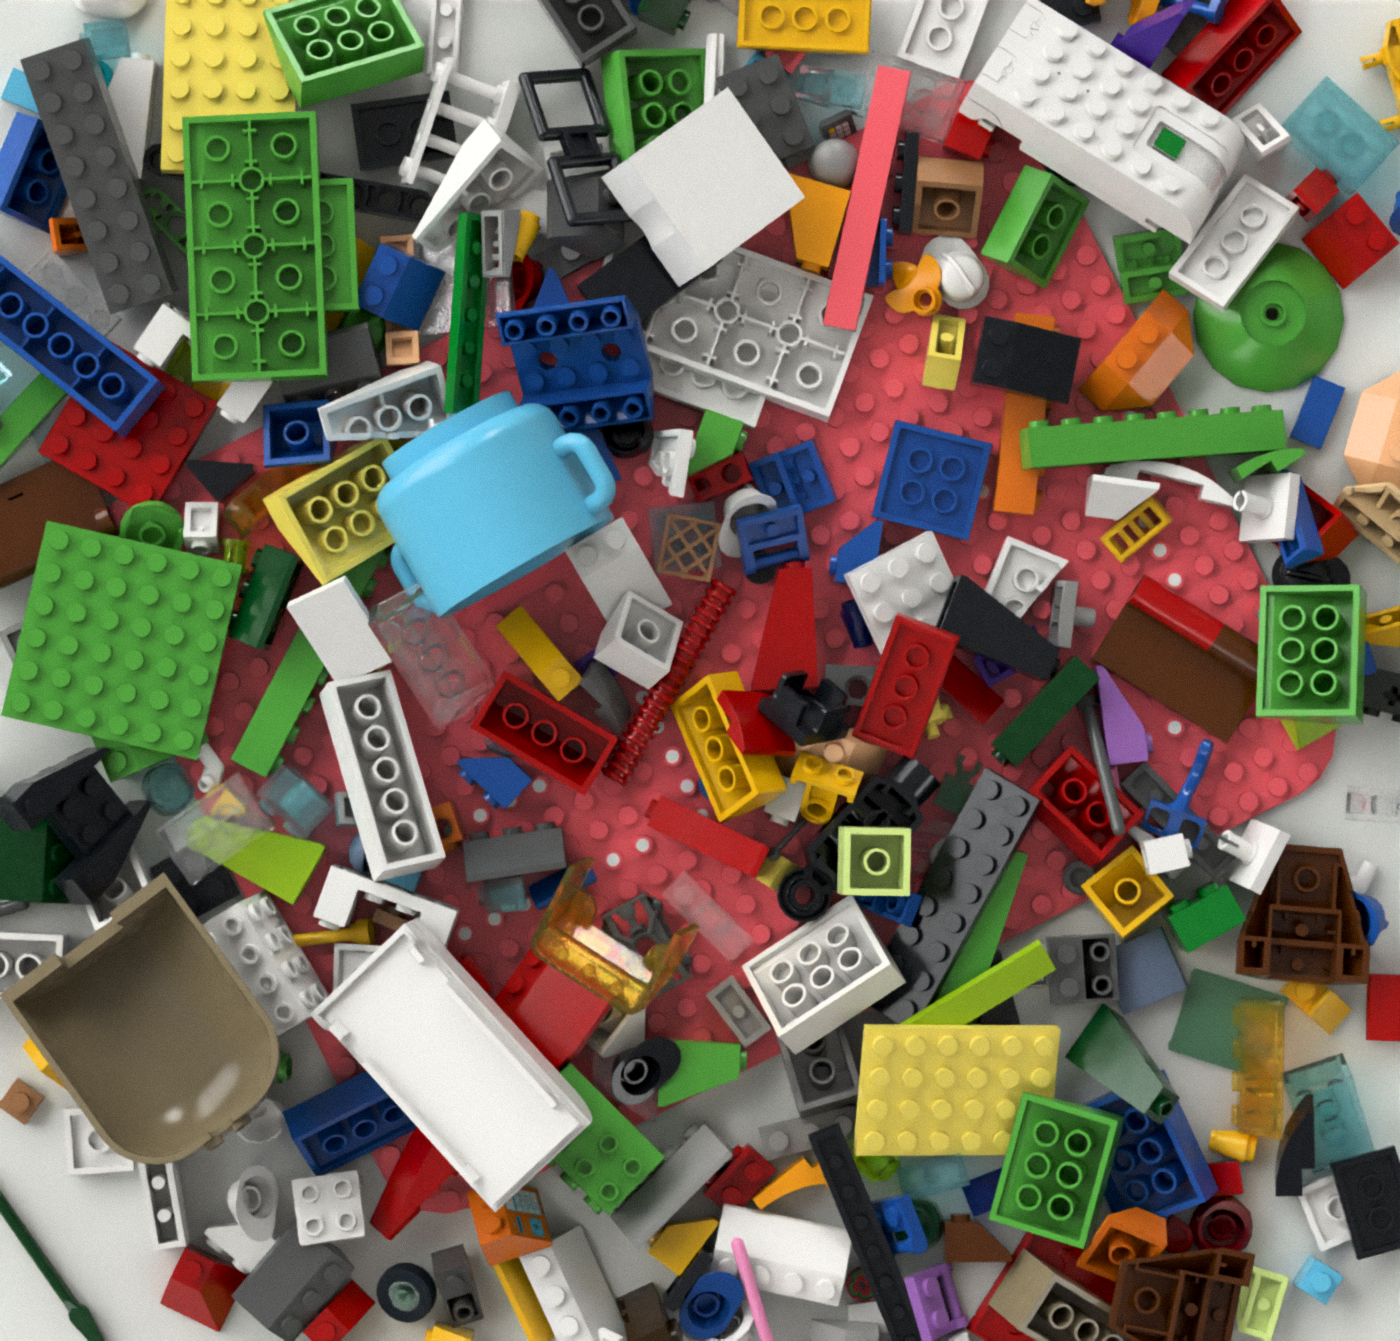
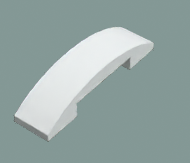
M1131 461L1106 467L1101 473L1104 476L1137 480L1139 472L1200 487L1197 498L1199 501L1227 508L1233 506V497L1220 485L1196 471L1179 465L1158 461Z

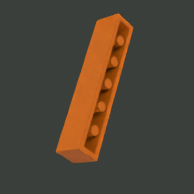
M1017 312L1013 316L1014 322L1060 333V326L1055 325L1054 316ZM1005 392L992 512L1032 517L1035 509L1040 510L1042 490H1037L1038 476L1044 477L1045 469L1022 470L1019 430L1028 428L1031 421L1044 420L1045 411H1051L1052 401Z

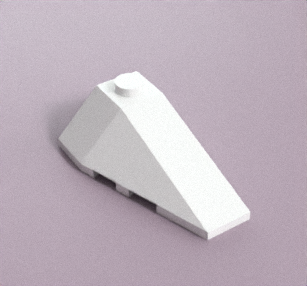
M484 119L461 146L412 237L415 241L437 254L457 240L459 213L481 215V210H495L494 207L508 197H511L513 200L522 194L543 170V167L508 135Z
M428 360L394 372L317 408L326 440L416 438L455 415L444 413L446 381L441 365Z

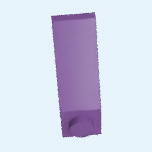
M1104 666L1093 667L1094 673L1100 677L1096 683V692L1099 701L1102 737L1109 765L1148 761V753H1153L1151 734H1145V727Z

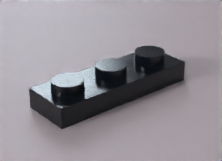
M906 132L904 140H898L897 160H903L902 173H896L894 193H900V205L893 206L892 226H898L897 235L911 236L919 132Z

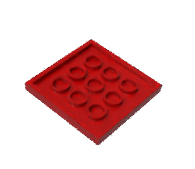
M114 344L156 377L166 387L125 439L70 397L37 452L130 506L147 500L163 501L215 414L218 402L157 367H150L134 354Z

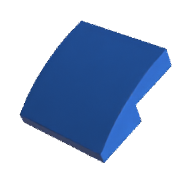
M815 439L749 463L759 492L771 496L776 501L777 508L799 504L802 507L803 514L838 501Z

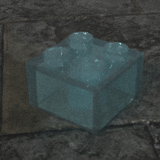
M289 763L282 764L256 793L261 798L258 804L271 816L280 815L286 821L282 826L297 839L302 836L305 839L312 837L335 811V804Z

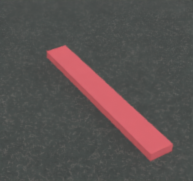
M878 65L825 310L824 326L853 332L857 330L909 88L911 71Z

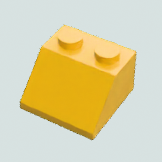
M1133 845L1081 885V888L1100 916L1121 942L1166 908V906L1174 901L1175 897L1157 874L1146 875L1143 858Z

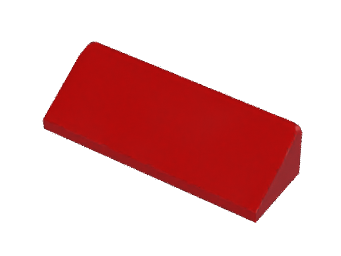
M953 655L941 688L981 725H984L1004 700L990 687L988 688L986 683Z

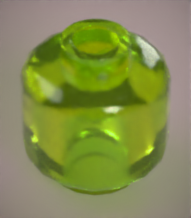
M855 1153L853 1155L858 1171L870 1182H877L879 1180L883 1183L886 1182L901 1165L899 1161L900 1156H856Z

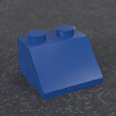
M380 243L359 288V307L381 318L412 330H418L419 332L446 271L388 243Z
M329 399L263 405L265 468L331 463L337 441L326 440L317 408L330 403Z

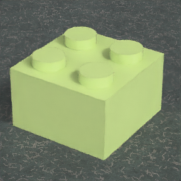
M839 826L838 894L910 896L911 828Z

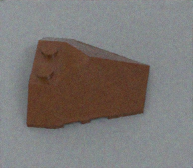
M1286 844L1261 895L1255 893L1247 913V920L1244 921L1237 939L1235 974L1261 980L1320 985L1369 984L1370 948L1368 941L1365 940L1360 922L1362 919L1355 904L1352 893L1353 887L1342 849Z
M1220 1247L1120 1260L1107 1327L1130 1341H1231L1241 1286L1249 1287L1255 1254Z

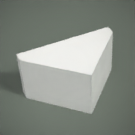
M1260 102L1231 119L1240 128L1244 135L1245 144L1257 163L1284 148L1292 140L1286 130Z

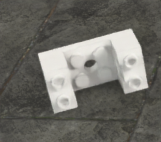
M171 300L163 303L133 347L139 352L137 358L150 367H154V365L161 367L164 363H168L185 336L189 338L187 344L191 346L190 313ZM275 381L232 382L217 403V406L222 409L220 414L234 424H237L238 421L245 424L252 417Z
M339 864L331 865L313 914L314 917L320 919L319 925L335 931L350 925L361 892L363 891L365 892L363 898L378 904H383L386 900L396 903L395 910L412 916L417 911L421 912L419 917L421 922L447 949L461 908L417 892L409 891L383 880L373 882L372 876H366Z

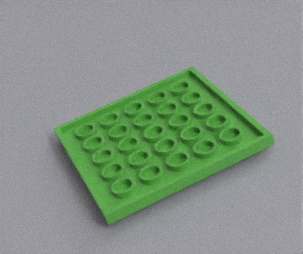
M47 521L1 716L199 760L243 565Z

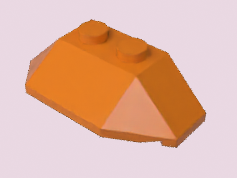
M1163 289L1078 391L1102 411L1151 407L1194 356L1189 310Z

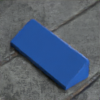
M1282 469L1278 473H1288L1292 471ZM1301 476L1294 540L1278 541L1285 567L1289 569L1324 554Z

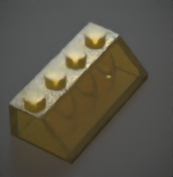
M1239 997V1005H1233L1232 1023L1233 1025H1238V1038H1232V1058H1238L1237 1071H1232L1231 1090L1237 1091V1104H1231V1124H1236V1129L1240 1134L1282 1139L1285 1005L1279 998Z

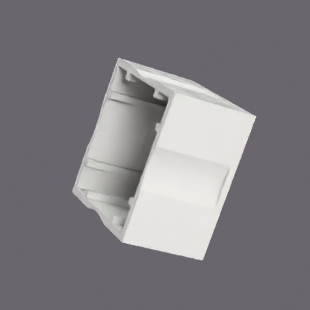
M728 87L601 177L624 211L642 229L651 249L678 287L706 271L805 198Z

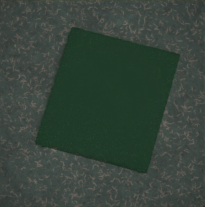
M1194 968L1191 971L1189 987L1186 990L1171 1041L1168 1043V1049L1262 1079L1265 1075V1069L1285 1006L1288 1004V998Z

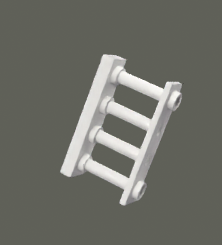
M446 57L441 59L440 63L436 62L430 76V81L434 83L410 156H405L400 165L399 175L403 176L400 184L404 186L413 185L416 177L438 186L441 185L446 174L420 165L426 146L455 157L462 146L461 144L430 133L436 114L475 129L485 119L506 134L521 89L520 84L513 80H506L502 82V85L494 87L451 71L454 58ZM446 83L491 99V103L495 104L491 117L483 118L440 102Z

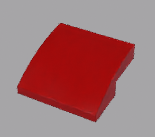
M722 690L718 696L717 702L732 721L726 733L741 754L794 756L796 752L794 740L757 709L762 697L772 696L774 693Z
M1369 974L1366 1003V1040L1400 1041V974Z

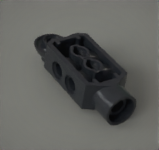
M903 756L884 778L869 775L860 785L853 804L845 801L832 815L831 820L824 824L802 847L807 865L803 868L792 870L782 879L779 884L777 898L779 906L785 915L794 921L806 923L817 920L825 914L830 906L832 891H837L839 826L911 828L912 835L924 822L919 807L940 786L938 780L915 758L911 759ZM807 885L811 890V898L808 902L800 904L796 900V891L799 887Z

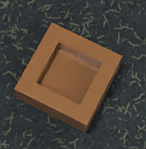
M386 904L385 909L380 907L376 909L372 921L397 931L404 923L409 922L410 919L403 917L404 913L395 910L394 906Z
M17 1078L0 1101V1108L25 1125L42 1103L45 1096L20 1078Z

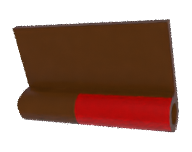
M1146 574L1136 585L1091 659L1225 744L1228 743L1257 692L1258 644Z

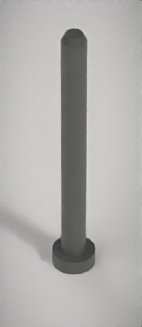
M1096 695L1083 696L1077 702L1076 708L1077 711L1083 712L1112 831L1116 836H1122L1125 834L1126 828L1096 713V708L1099 707L1098 697Z

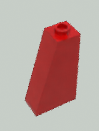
M805 562L785 563V569L778 570L751 682V691L775 690L782 674L804 670L808 674L803 688H818L812 568H805Z
M662 795L659 801L651 800L644 817L650 819L647 826L756 878L770 849L768 845Z

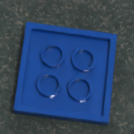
M895 420L871 517L968 541L992 444Z

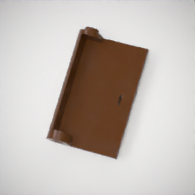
M54 461L0 484V590L35 573L47 521L119 536L116 523L99 487Z

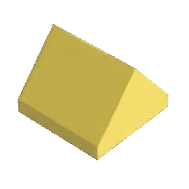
M781 855L776 861H770L767 857L755 879L778 892L779 884L784 876L794 869H799V866Z

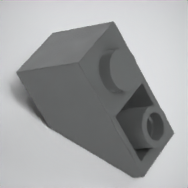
M460 1244L431 1253L433 1273L452 1328L484 1319L473 1272L464 1245Z

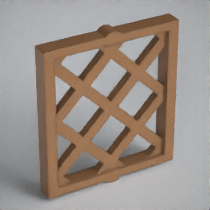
M668 513L657 572L678 576L682 579L689 578L710 583L722 523ZM676 519L686 520L691 525L680 531L674 521ZM700 523L711 525L713 530L703 536L697 525ZM671 524L677 534L667 540ZM693 528L699 539L689 545L683 534ZM716 533L712 549L706 539ZM680 538L686 548L676 554L669 544ZM703 542L709 552L698 558L692 548ZM665 548H667L672 557L663 563ZM689 551L695 561L685 568L679 557ZM711 556L709 570L707 571L701 562ZM675 560L681 571L678 573L667 571L665 566ZM698 565L704 575L702 577L693 576L688 571Z

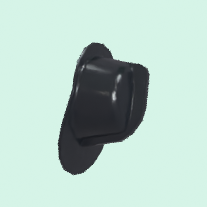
M1281 555L1276 559L1272 568V581L1274 585L1350 584V573L1347 565L1338 557L1302 563L1289 569L1285 567Z
M654 1037L642 1042L636 1048H630L621 1052L616 1057L612 1067L611 1089L616 1099L624 1104L636 1105L652 1096L679 1068L681 1051L677 1044L669 1038Z

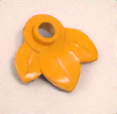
M925 254L918 266L910 262H894L892 271L897 289L891 291L885 297L889 306L899 313L915 311L921 316H931L937 313L942 306L943 297L939 289L942 271L936 259L930 254ZM926 293L932 298L930 305H926L923 302V296Z

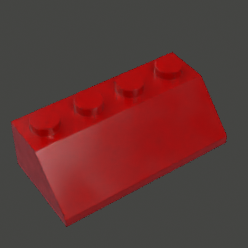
M1229 0L1225 4L1224 16L1219 24L1209 22L1161 73V76L1225 115L1302 33V30L1281 0Z
M506 670L501 674L470 726L473 730L584 796L620 739Z

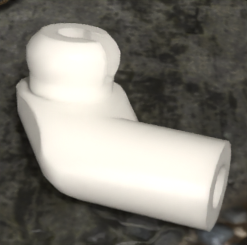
M205 743L202 745L199 755L204 769L201 779L198 780V787L203 793H211L217 791L221 786L225 767L210 745Z
M1363 860L1357 875L1350 877L1353 890L1360 895H1364L1368 891L1379 867Z

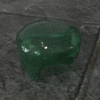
M926 1197L912 1198V1203L928 1242L926 1250H929L942 1237L944 1217L939 1206L934 1201ZM906 1231L894 1232L897 1241L908 1238Z

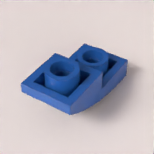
M911 891L910 896L855 895V899L861 908L908 927H911L923 897Z

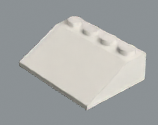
M853 895L845 897L827 909L825 914L817 920L807 922L741 966L778 1037L795 1055L906 983L891 954Z

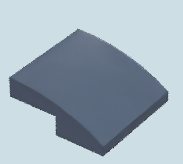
M1163 926L1116 945L1120 1000L1117 1002L1123 1015L1189 987Z

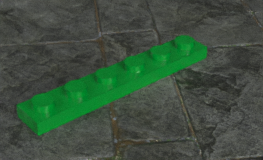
M473 213L458 214L444 413L457 414L478 403L480 393L488 277H482L481 215Z

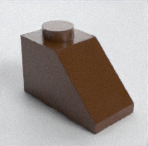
M951 1213L950 1219H943V1259L945 1263L1012 1262V1255L1009 1250L976 1218L970 1219V1213Z

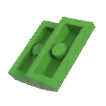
M1158 228L1155 233L1151 230L1112 236L1125 305L1154 300L1163 289L1173 297L1190 294V291L1169 279V271L1183 254L1180 238L1164 228Z
M1303 448L1268 452L1244 462L1229 471L1228 474L1234 483L1242 480L1262 466L1267 474H1275L1306 453Z

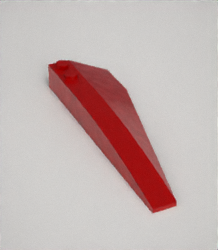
M537 938L494 1002L560 1073L558 1067L567 1058L573 1060L581 1052L618 996L561 951ZM417 1126L407 1142L369 1222L390 1241L421 1211L420 1205L426 1199H433L442 1191L440 1185L451 1174L454 1176L459 1174Z

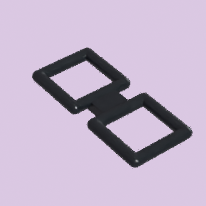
M576 68L522 72L518 80L538 139L543 142L560 141L565 155L550 157L547 160V166L566 223L570 227L634 222L624 209L577 213L563 169L609 166L611 171L622 163L618 153H601L596 138L608 136L610 127L589 69ZM580 82L594 124L548 128L534 85Z

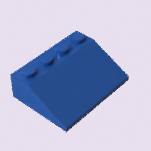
M1164 1069L1161 1070V1072L1163 1073V1075L1166 1077V1079H1167L1168 1082H1169V1079H1168V1077H1167V1075H1166ZM1113 1091L1082 1104L1125 1117L1104 1193L1112 1213L1139 1207L1160 1217H1166L1206 1202L1219 1191L1179 1101H1177L1172 1113L1165 1118L1161 1125L1147 1117Z

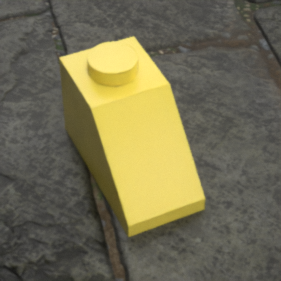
M933 314L924 365L923 386L955 391L962 357L966 319Z

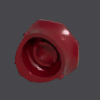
M1234 1196L1211 1197L1206 1202L1199 1204L1192 1214L1189 1227L1193 1232V1240L1198 1250L1223 1247L1242 1251L1247 1247L1252 1237L1253 1224L1250 1211Z

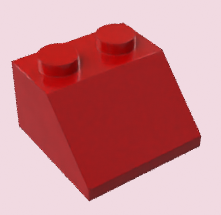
M1358 193L1301 239L1342 289H1345L1400 244Z

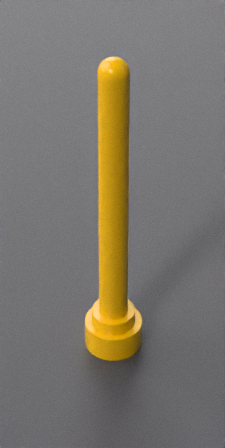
M368 918L356 920L354 924H350L349 928H341L337 931L325 930L293 934L292 937L299 947L351 941L353 944L373 945L375 943V928L372 919Z

